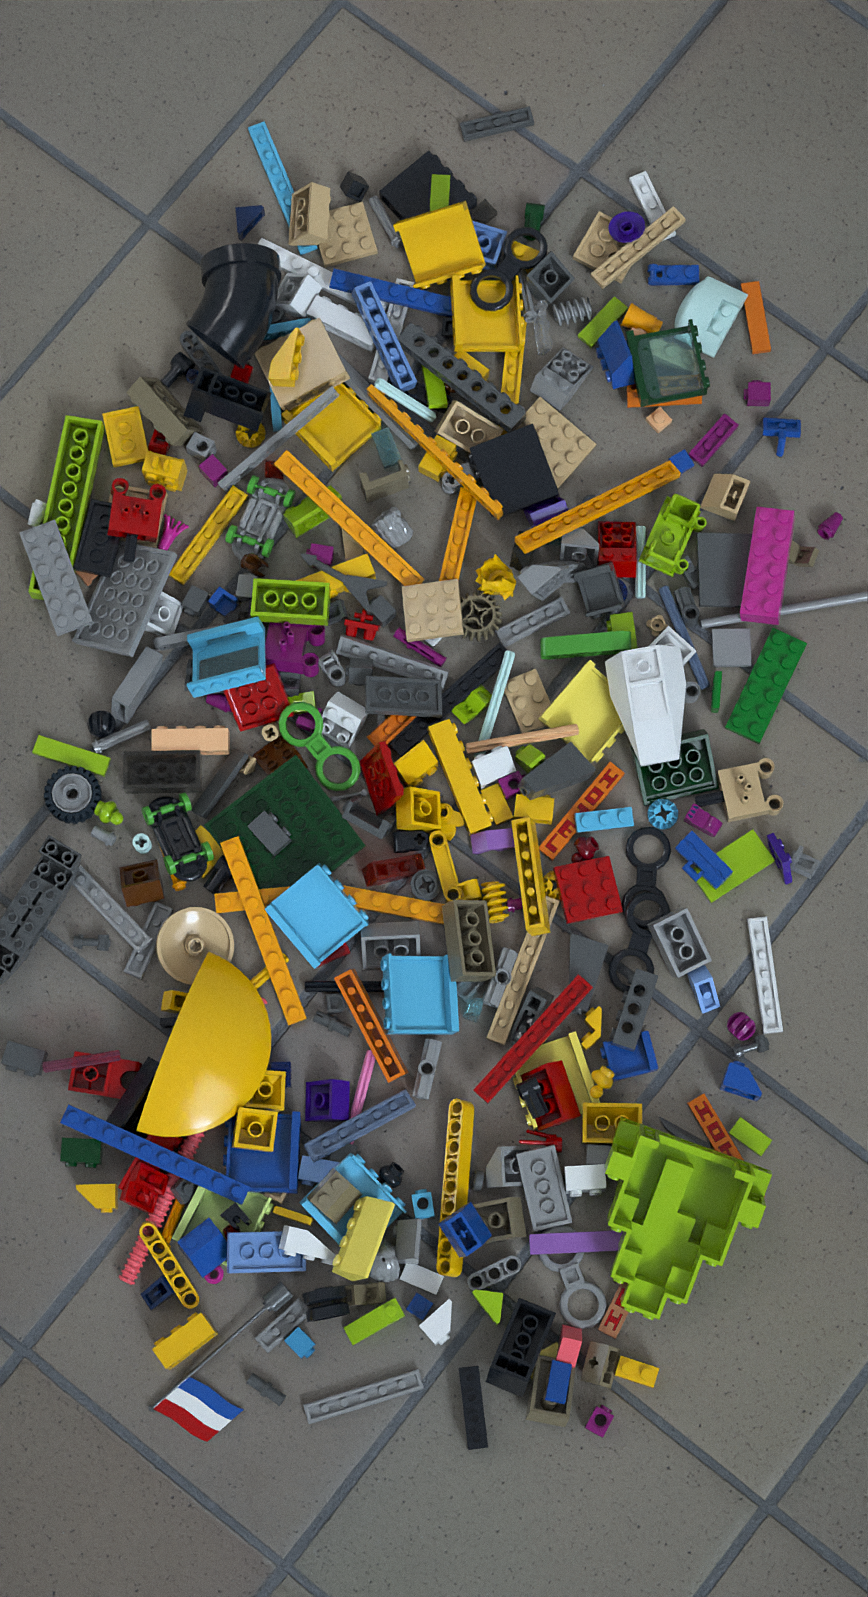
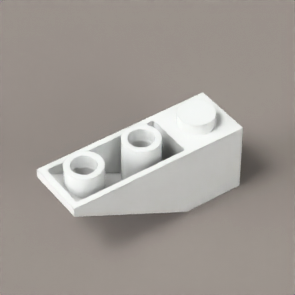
M284 1225L279 1249L285 1250L284 1254L296 1257V1253L303 1254V1259L312 1261L317 1257L322 1259L321 1263L332 1265L336 1255L308 1230Z

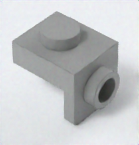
M799 846L798 850H794L790 856L792 859L790 868L792 871L811 879L820 861L804 854V847Z

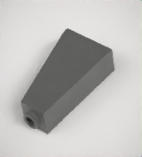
M569 742L523 777L517 787L524 796H527L529 800H533L589 780L596 769L573 743Z
M573 933L570 936L569 984L579 974L593 986V989L572 1011L574 1014L582 1015V1013L586 1014L609 945Z

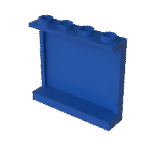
M292 1111V1114H278L273 1152L231 1148L237 1114L227 1120L225 1128H228V1135L224 1136V1147H227V1155H223V1166H226V1174L224 1175L249 1185L250 1189L248 1192L298 1194L301 1113Z

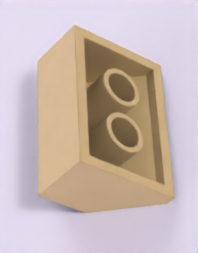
M311 182L292 193L288 245H318L327 240L329 234L328 220L330 217L329 203L331 201L330 188Z

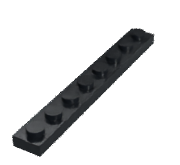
M499 642L442 693L441 718L417 716L388 745L400 757L405 755L428 734L427 729L429 726L443 721L456 705L465 701L473 690L482 686L500 669L507 649Z

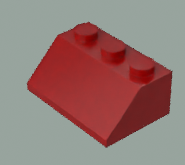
M562 1060L546 1063L520 1075L522 1082L532 1077L537 1079L541 1088L542 1098L549 1111L535 1118L538 1131L569 1122L581 1116Z

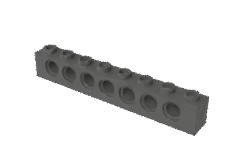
M410 323L397 337L402 350L508 433L516 430L526 419L525 409L520 404H514L506 393H500L492 382H486L478 371H472L467 367L468 365L463 359H457L449 348H443L439 345L435 337H429L425 334L421 326H415ZM418 341H422L424 343L422 346L415 345V343ZM432 352L438 353V356L430 357L429 354ZM447 363L453 365L449 369L443 367ZM459 375L467 376L465 380H460L457 377ZM474 386L482 388L480 391L472 390ZM489 397L496 399L492 403L486 401ZM506 408L509 409L510 412L508 414L501 413V410Z

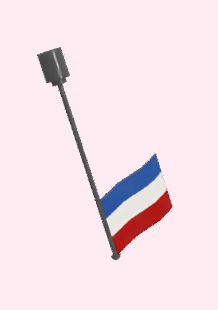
M280 1281L263 1296L265 1301L262 1302L264 1307L152 1406L149 1405L148 1410L150 1412L155 1410L173 1419L193 1436L208 1442L244 1409L229 1403L209 1386L193 1379L191 1376L265 1310L278 1311L293 1297L290 1290Z

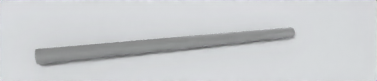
M868 591L783 605L780 615L868 601ZM740 613L700 619V626L703 629L745 621H741Z

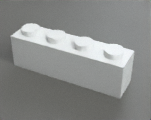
M316 295L306 313L307 318L312 320L320 318L327 331L373 352L375 345L361 314L357 312L352 313L341 304L336 305L329 298Z

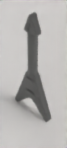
M301 553L302 559L309 567L314 566L343 582L344 586L366 612L371 613L366 593L371 589L387 586V581L344 575L317 560V556Z

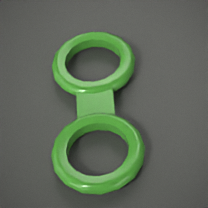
M294 702L282 711L278 724L283 739L291 745L307 747L317 759L315 770L320 783L327 789L334 791H343L352 787L360 774L359 760L348 748L342 746L332 747L322 735L324 727L323 718L319 710L306 702ZM295 710L308 711L315 719L316 727L314 733L306 739L293 737L287 729V718ZM332 754L344 755L352 764L351 777L343 783L331 782L324 774V762Z

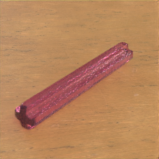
M119 1050L47 1061L43 1062L42 1067L43 1071L47 1073L120 1061L121 1055Z

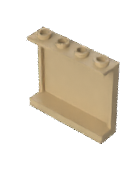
M320 318L313 319L299 328L304 335L305 341L304 345L301 346L302 359L301 363L298 364L299 377L295 381V387L273 386L268 379L271 360L291 333L277 338L269 345L260 347L255 353L283 411L286 409L290 411L324 393L331 386L335 387L350 379Z

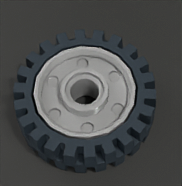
M66 766L64 767L65 769L60 768L57 770V773L51 775L44 788L46 806L51 814L60 821L68 824L83 823L86 819L92 818L97 804L102 800L100 784L96 777L83 767ZM77 791L78 794L75 798H68L70 792Z

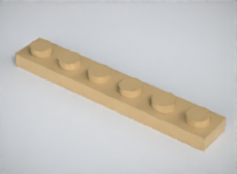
M673 206L648 226L640 238L627 243L595 269L590 277L604 289L684 224L686 219Z

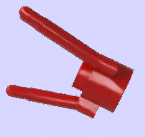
M528 1129L526 1130L527 1133L548 1139L545 1141L519 1140L520 1144L545 1146L554 1144L556 1153L562 1152V1137H556V1134H546Z

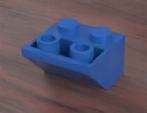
M472 1202L467 1203L438 1223L459 1258L467 1257L492 1236Z

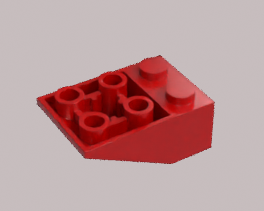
M598 521V565L613 562L617 577L636 578V522Z

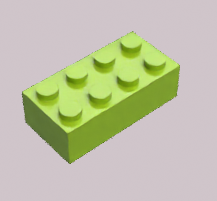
M254 578L251 618L259 616L261 622H289L290 624L328 626L331 595L330 583Z

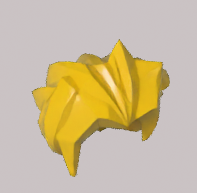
M494 554V558L484 561L483 566L475 570L478 575L475 581L481 584L477 590L484 591L483 594L500 595L505 601L509 596L513 597L516 580L512 570Z

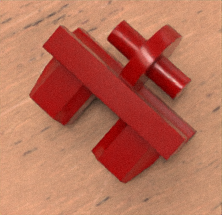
M364 608L362 613L355 612L354 618L361 619L360 621L345 619L346 636L356 637L358 628L365 629L363 639L373 641L376 632L380 629V625L365 622L366 620L373 621V615H367Z

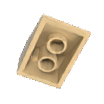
M453 400L434 432L471 453V447L499 437L504 429L460 402Z

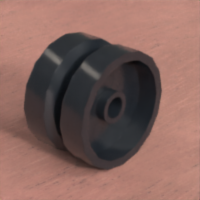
M345 1285L322 1287L302 1294L305 1305H317V1307L306 1311L307 1322L321 1321L350 1314L348 1303L335 1302L347 1296Z

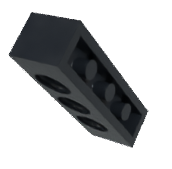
M479 1366L459 1368L468 1450L488 1448Z

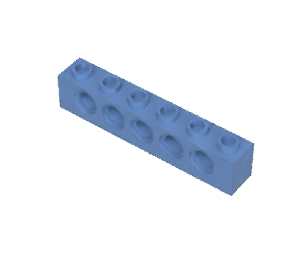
M370 281L355 287L352 297L393 386L402 392L413 389L417 380L372 282Z

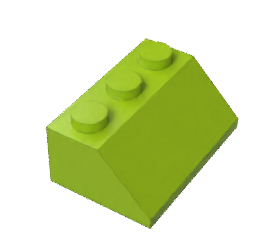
M331 485L327 488L342 501V496ZM309 497L304 498L298 506L288 508L285 514H283L284 521L296 538L330 518Z

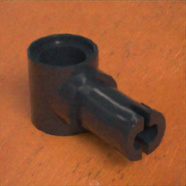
M178 352L171 360V369L160 381L164 386L170 388L178 377L189 375L194 369L195 363L182 352Z

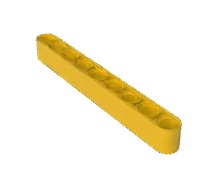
M457 1098L450 1102L448 1109L440 1222L466 1205L468 1201L474 1105L469 1101ZM439 1226L437 1272L443 1276L458 1277L462 1272L463 1257L459 1258Z

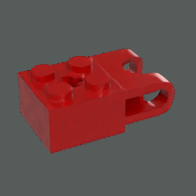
M75 1051L68 1090L121 1099L127 1090L121 1083L123 1075L127 1072H138L142 1067V1063ZM91 1069H95L96 1077L89 1080V1076H86V1073L90 1072Z

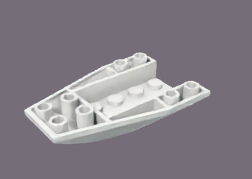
M658 644L621 651L605 661L611 700L640 765L646 766L679 760L686 694V679L680 647Z

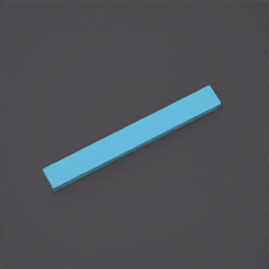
M264 121L248 127V131L290 229L291 199L294 190ZM317 245L297 246L300 255L318 249Z

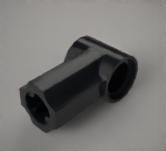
M224 855L219 858L214 866V871L203 886L212 894H219L227 881L233 878Z
M535 1077L516 1084L518 1094L525 1101L532 1119L549 1112L542 1098L540 1085Z

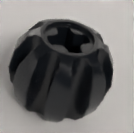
M96 711L88 718L87 726L93 736L107 737L114 732L116 722L110 712Z

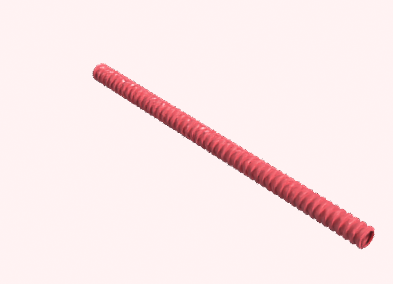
M262 998L264 1005H267L266 999ZM204 1132L186 1136L187 1138L183 1139L184 1144L180 1146L181 1150H178L177 1153L194 1160L193 1155L197 1153L196 1149H199L198 1144L202 1143L201 1138H204ZM167 1173L169 1180L165 1193L158 1196L153 1214H148L149 1218L145 1220L154 1222L158 1229L162 1227L161 1223L165 1221L163 1219L164 1216L168 1215L166 1212L170 1210L169 1206L173 1204L172 1199L176 1198L170 1189L181 1177L172 1173ZM145 1226L142 1232L144 1235L150 1236L153 1234L154 1229L151 1226ZM140 1235L137 1236L139 1239L135 1241V1247H132L133 1252L129 1253L130 1258H127V1264H124L125 1269L121 1270L122 1275L118 1277L130 1285H135L134 1280L138 1278L137 1274L141 1272L139 1269L140 1267L143 1268L142 1263L146 1261L145 1257L149 1255L147 1253L148 1248Z

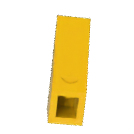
M295 327L271 360L268 379L273 386L295 387V381L298 380V364L301 363V346L304 345L305 338L297 327Z

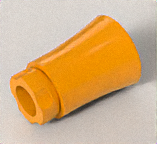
M631 303L621 326L630 329L640 328L646 331V333L658 332L663 322Z

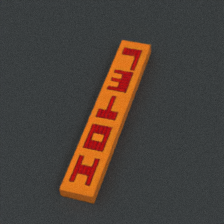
M610 761L539 846V851L553 861L576 834L574 814L595 811L625 773Z
M702 1094L688 1102V1107L713 1149L744 1161L706 1095Z

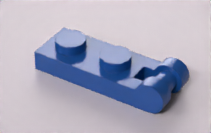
M650 264L647 266V272L649 273L648 285H696L699 283V265ZM657 273H662V277H657Z

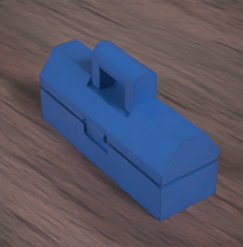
M693 831L675 847V850L687 861L682 869L695 882L703 877L716 890L733 873ZM692 864L700 870L699 873L691 867Z

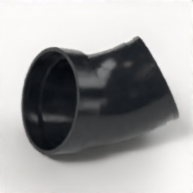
M236 243L221 246L203 256L200 265L202 284L205 287L204 295L193 316L186 322L189 329L202 341L241 369H244L246 363L254 356L269 330L277 303L278 284L281 281V264L278 253L269 247L252 243Z

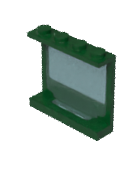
M692 319L688 320V326L634 336L633 330L626 331V342L632 355L634 380L640 407L707 395L710 381L709 377H705L704 374L706 363L704 359L701 360L702 346L701 342L697 343L696 336H699L697 325H693Z

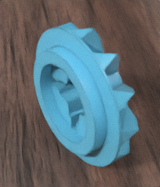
M658 799L648 809L649 822L658 829L671 828L678 819V809L668 799ZM661 806L664 811L670 812L666 815L665 820L662 816H655L661 812Z

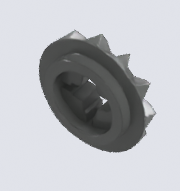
M431 870L418 871L412 876L410 882L411 892L416 898L421 900L435 898L441 887L439 877ZM422 880L424 882H432L427 886V891L425 888L419 889L420 885L423 884Z

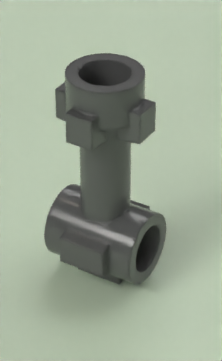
M78 934V936H74L73 946L77 947V949H83V946H97L99 951H109L111 939H109V935H98V939L84 938L83 934Z
M763 1034L754 1037V1042L743 1046L740 1043L735 1044L732 1047L735 1059L744 1058V1053L756 1049L758 1053L769 1050L768 1038H765Z

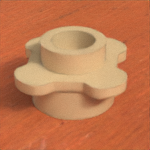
M657 615L646 623L654 637H657L659 633L668 627L662 615Z

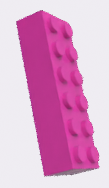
M756 507L740 609L741 621L779 625L795 523V512L793 510Z

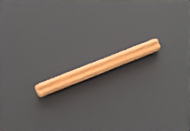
M577 724L470 742L466 743L467 754L490 751L498 746L513 747L575 736L579 734V728Z

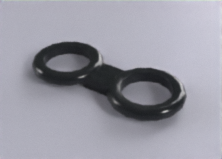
M531 227L515 229L504 242L506 258L497 269L484 270L473 278L469 293L472 301L478 308L485 311H497L509 304L513 296L514 287L512 281L522 269L534 268L547 255L548 245L540 231ZM523 235L534 237L540 245L538 255L529 261L517 259L511 251L514 240ZM489 277L500 279L506 287L504 297L495 303L484 302L477 294L479 283Z
M653 827L640 828L634 831L627 840L625 847L626 856L630 863L637 868L636 885L629 888L623 896L621 905L624 917L630 899L638 892L656 893L667 902L663 892L656 887L657 870L664 867L670 858L671 844L666 834L659 829ZM644 835L655 836L663 845V855L654 863H643L634 854V843ZM660 907L657 915L650 920H640L635 916L633 918L637 926L644 929L648 928L647 924L663 917V911Z
M645 892L638 894L630 900L626 907L625 919L633 933L628 948L620 950L613 956L608 970L611 983L623 993L625 991L629 992L630 986L623 984L618 979L616 973L617 965L622 958L636 956L645 963L646 972L654 974L655 968L652 959L647 955L651 939L653 938L650 930H643L637 926L633 918V912L637 904L650 900L656 902L662 908L663 916L670 913L669 904L656 893ZM642 987L634 988L635 994L644 991Z

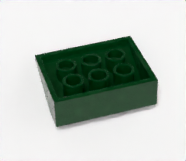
M705 729L682 734L679 760L641 766L633 747L630 746L644 806L650 805L658 799L671 800L719 788L709 735Z

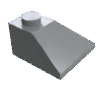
M582 527L562 536L560 560L584 562L585 566L583 569L597 566L599 543Z
M530 1145L497 1147L486 1166L487 1188L523 1186L516 1153L530 1150Z

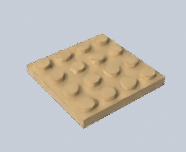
M539 397L528 409L526 419L517 429L533 423L555 483L559 489L597 444L543 398Z

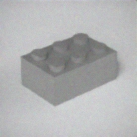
M680 907L647 924L671 977L679 978L712 961L687 908Z

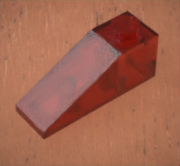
M420 853L371 862L362 868V873L366 886L371 887L411 877L418 871L426 869Z

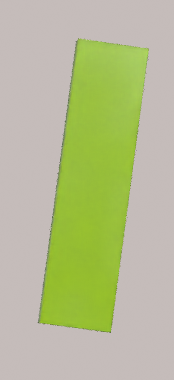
M38 735L32 751L35 755L69 766L83 767L85 770L105 777L111 761L109 757Z

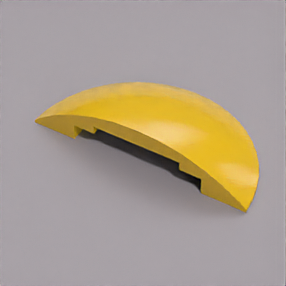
M211 952L207 953L186 996L149 1090L136 1130L138 1132L160 1137H182L213 1129L236 1115L238 1107H244L249 1102L264 1078L271 1052V1028L267 1010L251 981L233 964Z

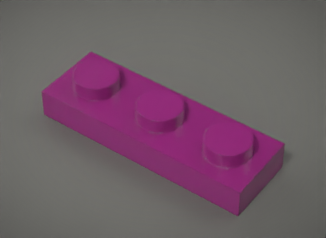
M724 413L688 455L703 467L734 433L739 424Z

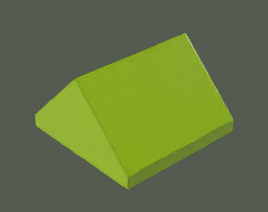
M474 1290L472 1292L474 1298L495 1325L500 1324L503 1293Z

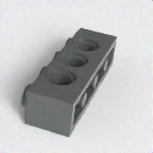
M637 968L635 973H630L627 983L631 984L629 992H624L621 1002L625 1004L623 1010H618L615 1019L619 1023L617 1029H612L609 1038L613 1040V1046L632 1052L635 1051L658 975ZM642 987L644 994L637 996L634 993V988ZM635 1005L638 1007L639 1012L637 1014H630L628 1007ZM630 1024L633 1028L632 1032L625 1033L622 1030V1025Z

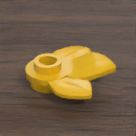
M441 803V829L437 831H442L446 839L451 841L456 834V827L464 826V819L460 812L453 810L451 805ZM443 810H447L446 816H442Z

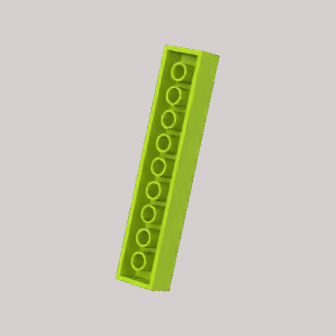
M66 415L43 524L52 520L56 521L71 564L74 566L87 518L105 427L100 420ZM33 571L28 592L31 598L44 600Z

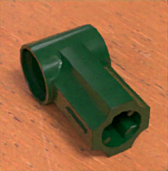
M526 203L524 227H531L540 231L545 205ZM523 235V238L527 240H536L534 237Z

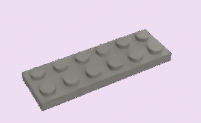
M52 520L19 532L57 636L93 624L56 521Z

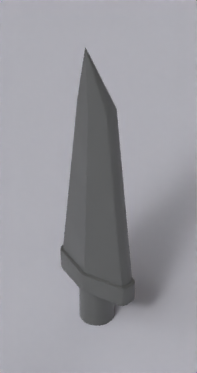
M659 1117L664 1128L672 1135L710 1148L711 1144Z

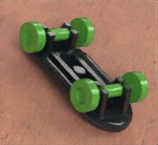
M185 792L179 794L180 801L170 796L158 797L149 806L142 807V814L148 826L151 825L164 854L163 860L169 875L173 874L182 881H196L205 873L207 861L213 860L214 855L207 841L200 843L187 814L188 811L192 810L189 797Z

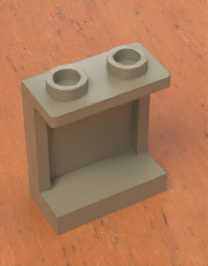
M398 460V472L371 482L366 472L359 474L360 487L366 502L369 503L409 488L408 481H411L408 465L403 464L402 460Z

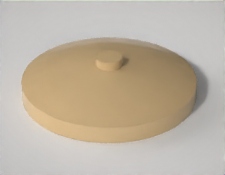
M188 907L178 910L165 920L158 932L156 940L158 960L165 972L179 982L192 985L208 952L231 962L234 952L233 934L227 922L212 910L202 907Z

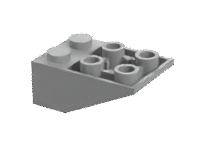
M562 347L535 376L530 391L543 398L558 410H561L575 394L593 369V366Z

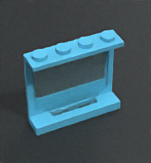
M259 616L187 635V641L193 650L192 682L187 683V688L194 698L266 680L265 627Z

